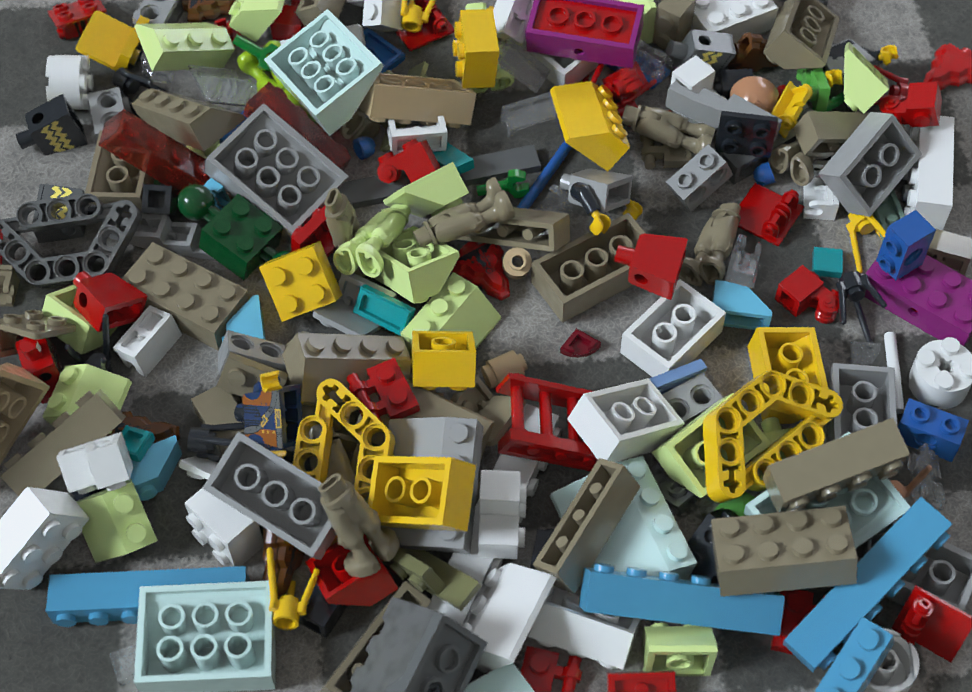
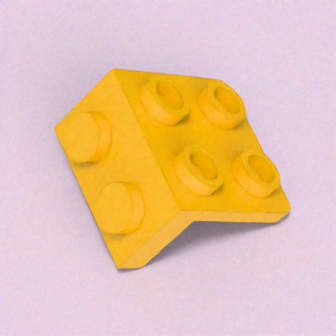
M95 11L76 45V50L117 71L122 67L127 68L129 63L135 64L141 52L137 49L141 42L135 26L132 28L101 11ZM140 15L136 24H149L150 19Z

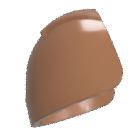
M758 76L740 79L733 85L730 91V97L736 94L769 113L773 111L779 97L777 88L769 80Z

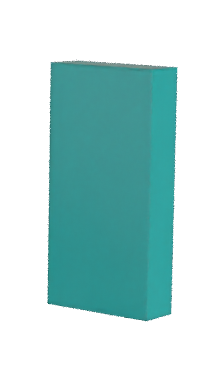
M448 142L445 151H433L440 167L454 162L459 174L475 168L474 159Z
M367 284L360 287L353 309L354 313L400 336L403 329L413 319L416 311L415 308Z

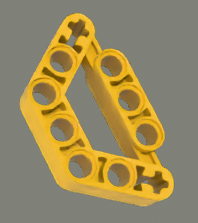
M770 370L749 381L711 411L703 420L705 476L708 496L714 502L724 503L740 497L747 489L751 491L765 489L764 481L759 478L757 470L759 468L764 474L768 465L782 460L780 450L788 458L822 445L825 440L822 427L834 417H837L843 409V402L838 393L784 373ZM764 383L769 386L770 393L765 390ZM792 392L797 396L798 403L793 399ZM741 399L746 402L748 411L743 408ZM766 408L802 419L798 425L787 431L745 466L743 427ZM719 417L725 421L726 429L722 428L719 424ZM802 433L805 434L807 437V444L804 442L802 438ZM721 448L727 453V461L721 456Z
M327 379L321 382L317 388L315 415L305 417L299 424L293 465L322 483L326 481L333 438L332 426L335 417L360 442L354 488L365 498L369 496L371 479L367 476V469L374 463L375 456L394 455L395 437L391 430L341 382L336 379ZM332 390L345 402L342 407L328 395ZM355 410H362L363 418L361 422L351 425L349 423L350 414ZM320 424L322 426V434L319 438L311 440L309 437L310 429ZM380 431L385 432V442L378 447L372 446V436ZM311 456H316L318 459L316 468L306 472L304 468L305 461ZM337 535L332 541L331 545L338 541Z

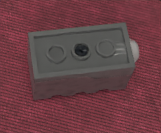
M392 597L382 617L385 624L380 634L372 636L366 648L369 656L364 666L357 667L350 679L353 685L350 692H464L488 642L443 613Z

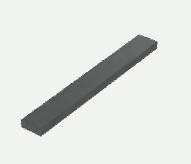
M533 144L473 156L471 158L474 159L475 168L460 174L465 186L485 183L493 177L497 180L505 179L508 176V171L512 169L525 171L526 174L540 172L541 164ZM403 170L400 179L392 183L382 182L377 175L347 181L339 188V191L347 196L353 208L356 209L384 203L383 200L411 182Z

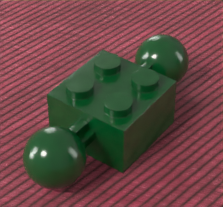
M192 184L180 192L178 208L182 215L193 221L203 219L208 221L201 229L199 248L243 281L262 262L266 263L293 252H277L275 250L280 244L283 226L240 194H237L220 210L215 206L212 192L203 185Z

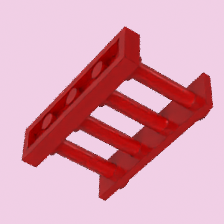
M508 373L496 387V393L511 396L512 428L498 441V453L592 471L598 459L587 444L581 440L580 435L568 419V439L553 435L551 405L567 408L568 418L582 395L593 391L526 377L520 373ZM523 398L539 402L540 434L529 432L524 427Z

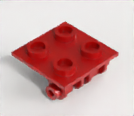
M77 0V2L71 4H57L53 7V10L47 12L57 28L60 40L64 38L69 40L79 36L74 23L77 24L78 30L82 35L83 30L79 21L83 20L85 26H87V19L89 18L90 21L95 11L105 13L107 10L100 0Z
M414 0V4L420 6L422 12H424L430 0ZM434 4L429 14L428 23H422L420 31L409 32L403 29V31L395 32L408 50L412 51L454 33V28L436 4Z
M754 183L740 203L741 210L739 215L741 219L738 227L779 247L805 206L798 204L799 194L795 190L786 191L782 196Z
M915 585L891 629L901 634L900 637L908 644L914 645L917 643L945 660L952 662L972 629V616Z

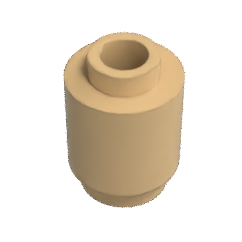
M519 247L508 250L502 261L505 275L515 280L524 278L531 268V255L528 251ZM520 258L523 261L522 266H514L512 259Z
M514 350L486 361V365L481 367L482 376L490 389L497 387L508 373L525 375L524 371L527 370L524 357L521 353L516 354Z

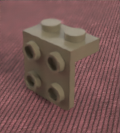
M26 310L25 314L22 315L4 314L3 318L0 319V358L18 354L15 343L24 337L44 339L76 331V325L66 322L67 319L65 317L44 316L43 311Z
M230 352L216 387L225 390L229 394L243 397L244 394L253 392V387L260 380L262 373L277 371V369ZM278 370L280 385L284 386L288 373Z
M475 374V387L456 391L450 401L494 421L486 446L498 444V441L505 435L512 424L511 396H493L477 374ZM523 398V402H524V406H525L527 402H526V400Z

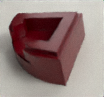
M576 328L560 348V353L575 358L586 357L599 350L601 342Z

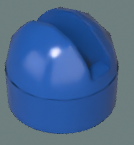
M364 136L353 140L354 152L360 160L369 158L375 153L376 144L372 138Z
M769 162L760 164L755 168L753 177L757 184L765 186L776 182Z

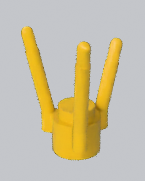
M402 0L400 12L402 16L401 27L409 32L420 31L422 23H428L429 14L436 0H430L424 12H422L420 6L414 4V0H409V5L407 0Z
M849 213L848 218L850 222L846 224V228L850 233L857 271L862 273V262L856 232L866 235L875 231L879 237V234H881L884 238L886 231L873 214L869 217Z
M269 547L267 548V567L270 590L269 611L274 613L272 622L279 629L293 630L299 626L300 616L306 615L307 604L320 570L318 568L314 569L300 602L294 596L296 586L294 580L290 583L287 595H283L278 599L273 549Z

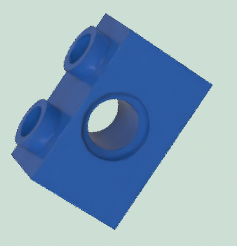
M917 210L890 224L876 259L881 269L889 273L896 281L921 266L936 229Z
M909 398L897 427L906 445L952 462L962 443L969 420Z

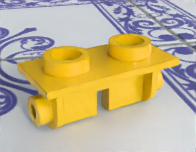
M789 81L771 113L782 120L779 133L783 138H786L790 129L796 126L797 119L803 110L802 107L806 105L813 95L812 87L808 84L795 87L792 81Z

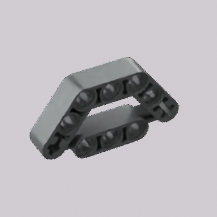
M79 194L26 202L18 208L16 217L0 219L1 232L10 240L6 243L0 239V255L29 283L39 288L71 285L75 276L82 271L87 272L92 277L113 273L142 221V213L131 201L120 200L104 204L92 194ZM96 202V211L92 215H85L86 205ZM63 206L67 207L68 213L66 217L61 220L57 219V210ZM38 211V220L35 223L28 224L27 217L29 213ZM123 211L130 212L132 217L130 219L123 218L121 214ZM104 221L87 252L44 258L20 234L90 225ZM115 223H117L119 226L124 227V232H122L119 228L114 226ZM117 233L119 235L118 243L113 247H108L106 244L107 237ZM20 247H25V257L16 261L14 256L16 250ZM103 258L105 262L104 268L99 272H94L92 269L93 262ZM68 263H74L76 266L74 274L66 277L64 275V267ZM40 267H45L47 272L45 278L37 281L35 279V272Z

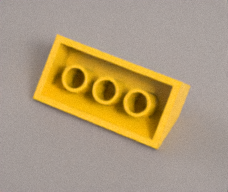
M592 81L553 86L550 93L565 143L606 171H609L630 148L627 139L628 133L622 126L623 120L618 115V106L612 98L613 93L606 86L600 85L599 87Z

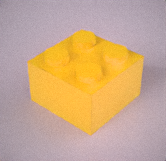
M493 9L460 10L459 22L454 23V34L457 40H453L452 44L453 56H458V61L455 63L456 77H461L462 88L495 87L499 45Z
M321 241L267 261L259 267L282 322L336 302L342 296Z
M412 331L411 366L413 387H421L425 390L449 387L456 391L475 387L476 348L473 331Z

